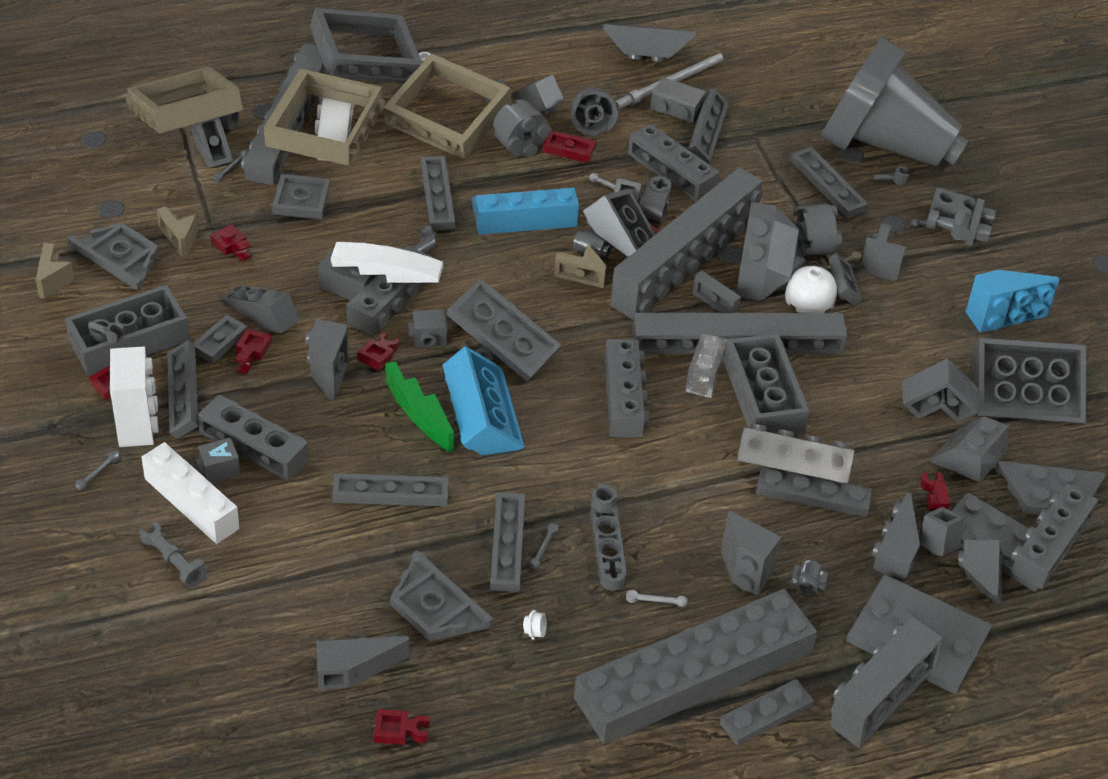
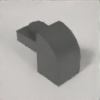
M881 224L879 233L874 232L872 238L866 237L862 262L864 267L873 275L897 282L906 247L888 243L891 226Z

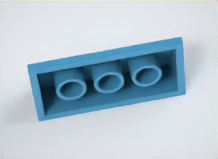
M575 188L476 195L471 198L478 235L577 227L579 203Z
M465 346L443 364L446 376L445 381L451 395L450 401L454 407L455 420L459 426L462 444L467 449L474 450L481 455L523 449L525 447L502 367Z

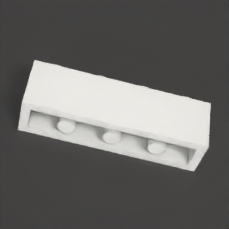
M319 97L320 104L317 107V119L320 120L315 121V134H318L317 136L346 142L351 132L354 104Z
M165 442L142 456L145 480L216 544L239 530L237 506Z

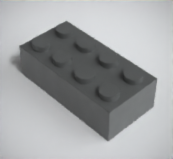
M167 284L65 318L69 343L88 376L110 365V349L145 346L147 356L182 344L187 340L190 341L187 317ZM92 321L102 326H108L110 323L118 322L123 326V336L117 334V342L111 344L106 339L107 335L89 328L88 324Z
M779 333L727 339L724 364L747 427L750 428L751 423L767 426L766 432L777 434L778 429L795 432L794 435L805 434L810 411Z
M913 616L905 625L900 623L894 629L891 639L886 644L880 643L867 663L862 662L858 665L852 675L853 678L847 684L842 682L833 693L835 698L834 705L830 710L832 713L830 726L856 747L860 748L935 670L942 637Z

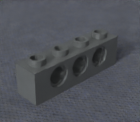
M220 394L198 414L201 434L213 441L231 438L237 454L288 482L309 461L308 442L301 436L284 430L280 425L271 423L262 418L258 413L249 411L234 400H229Z

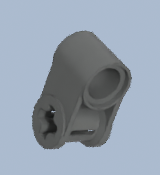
M657 176L652 178L645 194L640 200L639 206L648 220L662 223L670 203L669 192L671 190V181L666 177Z

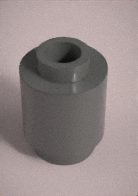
M579 230L572 246L574 250H577L578 254L584 256L587 245H589L601 260L607 259L612 250V245L589 230Z

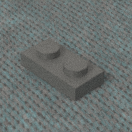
M835 253L828 260L831 266L830 273L836 281L837 295L842 300L846 299L855 306L862 301L852 266Z
M700 271L695 275L693 294L720 313L739 312L741 299L739 295L704 271Z
M226 314L193 343L195 345V354L214 364L240 340L247 329V325Z

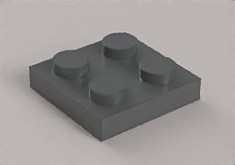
M281 174L272 205V214L322 219L331 187L330 179Z

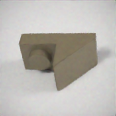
M166 206L157 209L159 229L182 258L186 257L198 234L196 214L179 220L178 216L172 214Z
M43 243L36 276L39 298L45 299L74 281L72 263L61 262L60 254L55 252L54 243Z
M587 245L583 257L561 252L557 253L554 277L604 288L606 265L591 246Z

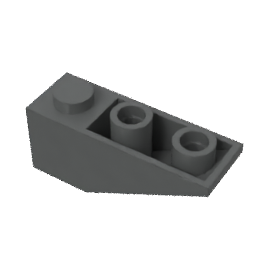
M238 285L232 288L230 294L223 298L224 303L265 331L283 333L300 320L289 292Z
M908 492L902 503L896 502L891 517L894 519L892 522L887 520L881 535L884 539L883 541L877 540L871 556L875 557L874 570L906 582L920 546L912 497Z
M393 635L382 638L360 637L347 640L328 639L326 641H316L318 690L350 688L409 658V636Z

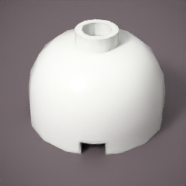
M805 266L792 274L786 287L785 299L789 306L791 303L796 307V312L825 313V310L830 308L832 310L834 308L837 297V285L829 271L817 266Z

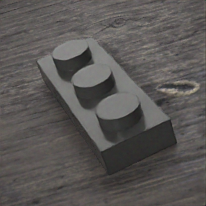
M794 679L721 716L720 725L733 742L739 746L813 708L814 700L799 681Z

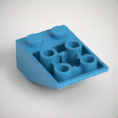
M995 270L975 276L966 313L980 333L1047 317L1060 279L1055 276L1006 270Z

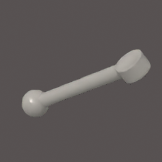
M596 173L590 174L589 179L591 182H599L615 190V184L599 178Z
M629 590L626 593V600L630 603L644 600L674 603L679 607H685L688 603L685 596L673 598L638 594L635 590Z

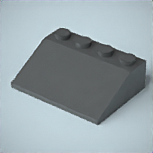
M979 338L973 345V384L978 387L980 407L977 417L985 416L989 418L1075 424L1086 423V345Z

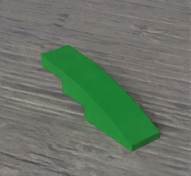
M396 361L386 363V384L400 407L430 439L447 452L453 451L454 432L436 395L424 396L415 377L405 380Z

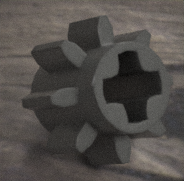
M806 560L802 562L801 566L794 565L790 584L796 585V591L799 594L812 597L818 591L824 592L828 572L822 571L823 567L820 563Z

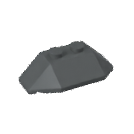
M604 23L603 26L605 32L624 54H629V59L642 60V56H652V61H665V57L671 58L691 41L696 34L695 30Z
M751 202L736 294L742 300L762 302L767 296L791 279L799 229L777 206Z

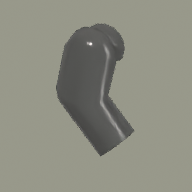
M431 225L420 227V243L412 248L425 254L435 248L436 233L432 230Z

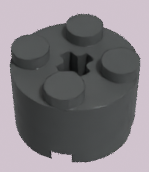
M519 99L516 100V104L512 106L507 104L498 112L493 122V127L495 128L494 136L513 155L532 157L551 133V127L546 118L528 101Z
M826 203L799 206L794 209L793 216L797 215V222L793 224L799 229L797 244L800 250H802L803 257L832 254L835 251L836 245H841L842 236L836 226L838 212L835 205L830 206Z

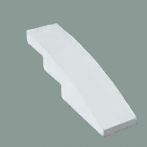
M336 242L331 256L333 267L358 266L360 275H386L387 283L439 282L443 269V262L407 250L367 243Z

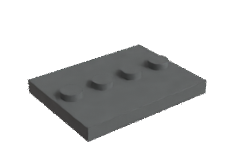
M884 574L848 633L846 642L873 654L880 643L886 644L891 639L894 629L900 623L905 625L913 616L942 637L936 668L925 680L957 694L988 637L992 625Z

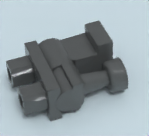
M936 188L925 228L935 229L937 225L948 229L956 241H965V245L972 246L974 239L988 242L996 210L984 208L985 200L978 198L976 201L962 194Z

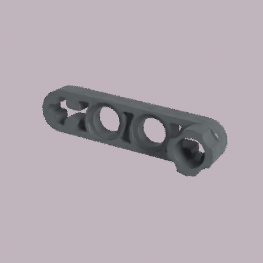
M601 484L595 490H592L590 508L599 581L608 590H619L625 584L627 570L616 503L617 491L607 484ZM602 526H609L614 530V532L610 534H604L599 530V528ZM610 548L615 550L617 555L609 557L604 555L602 551ZM610 567H614V574L617 578H611L609 574Z

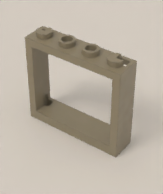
M431 53L384 106L385 124L465 160L493 127V122L498 112L505 105H512L511 89L502 83H498L484 75L468 70L464 66H459ZM434 75L491 99V102L463 134L404 109Z
M209 66L127 88L129 96L126 97V102L129 104L130 110L159 134L243 110L238 86Z
M299 69L264 126L265 146L349 166L352 159L358 156L362 141L365 142L367 140L370 127H373L376 123L377 114L383 111L385 100H382V87ZM307 94L365 107L346 142L286 129Z

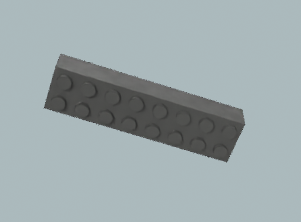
M740 167L737 168L616 266L613 274L610 306L632 320L634 319V313H648L656 302L662 301L669 291L674 287L680 286L687 276L694 274L700 265L705 261H709L719 249L725 248L731 239L743 232L744 228L748 225L751 202L760 203L763 196L761 192L763 180Z
M782 589L576 676L574 699L602 743L606 744L811 654L817 631L787 591Z

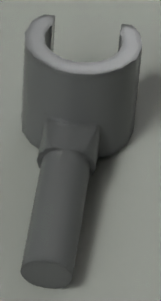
M898 166L895 173L874 174L873 180H893L897 185H903L909 177V174H906L908 168Z
M92 321L88 324L89 328L107 335L106 339L111 344L117 342V334L123 336V326L118 322L110 323L108 326H102Z

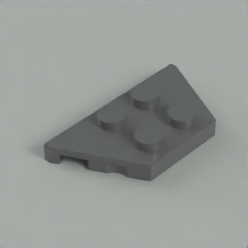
M122 222L110 225L107 228L90 230V236L76 239L75 235H71L67 238L68 246L137 291L141 289L159 253L158 245Z
M998 461L996 466V472L998 475H1004L1008 481L1007 488L1017 498L1018 505L1022 511L1040 515L1044 508L1046 510L1050 509L1049 502L1056 491L1061 493L1067 484L1094 497L1105 478V473L1005 461Z
M418 550L413 553L408 569L404 570L400 577V584L395 587L390 596V605L427 640L442 639L488 629L493 626V618Z

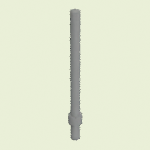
M718 53L666 78L680 82L723 62L724 58L722 54ZM660 81L640 90L634 89L626 93L625 97L616 100L618 110L628 105L633 106L640 103L643 98L652 94V91Z

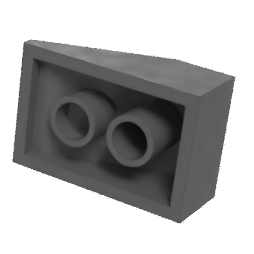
M630 189L605 195L583 210L587 223L593 228L595 233L628 257L656 235Z

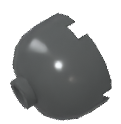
M599 87L584 88L575 95L571 102L570 115L578 131L588 136H599L598 133L608 132L615 125L618 117V108L616 101L609 92Z

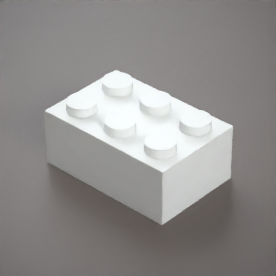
M145 346L110 349V393L119 447L154 445L153 433L159 432L157 416L153 417V414L158 412L157 396H152L156 393L155 378L149 377V375L153 374L152 358H146Z

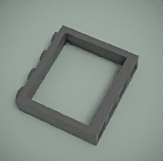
M323 8L314 9L310 29L327 75L352 80L405 83L422 64V60L402 15ZM330 31L394 36L402 58L340 54Z

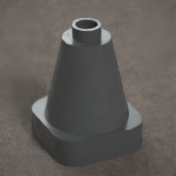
M881 36L853 79L820 137L845 151L851 140L855 139L936 167L942 159L954 165L968 143L967 139L958 134L962 124L899 65L906 51Z

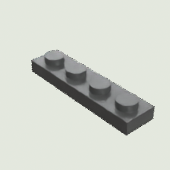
M715 88L708 90L688 148L690 152L707 164L711 161L729 104Z
M812 147L792 153L790 161L847 219L867 211L868 203Z
M445 156L421 157V171L429 225L432 226V230L455 229Z
M188 340L167 353L170 434L177 439L198 427L195 345Z
M762 466L756 490L757 495L864 517L868 515L872 493L870 488Z
M334 473L333 503L447 506L448 477Z
M497 492L490 580L491 591H520L525 494Z

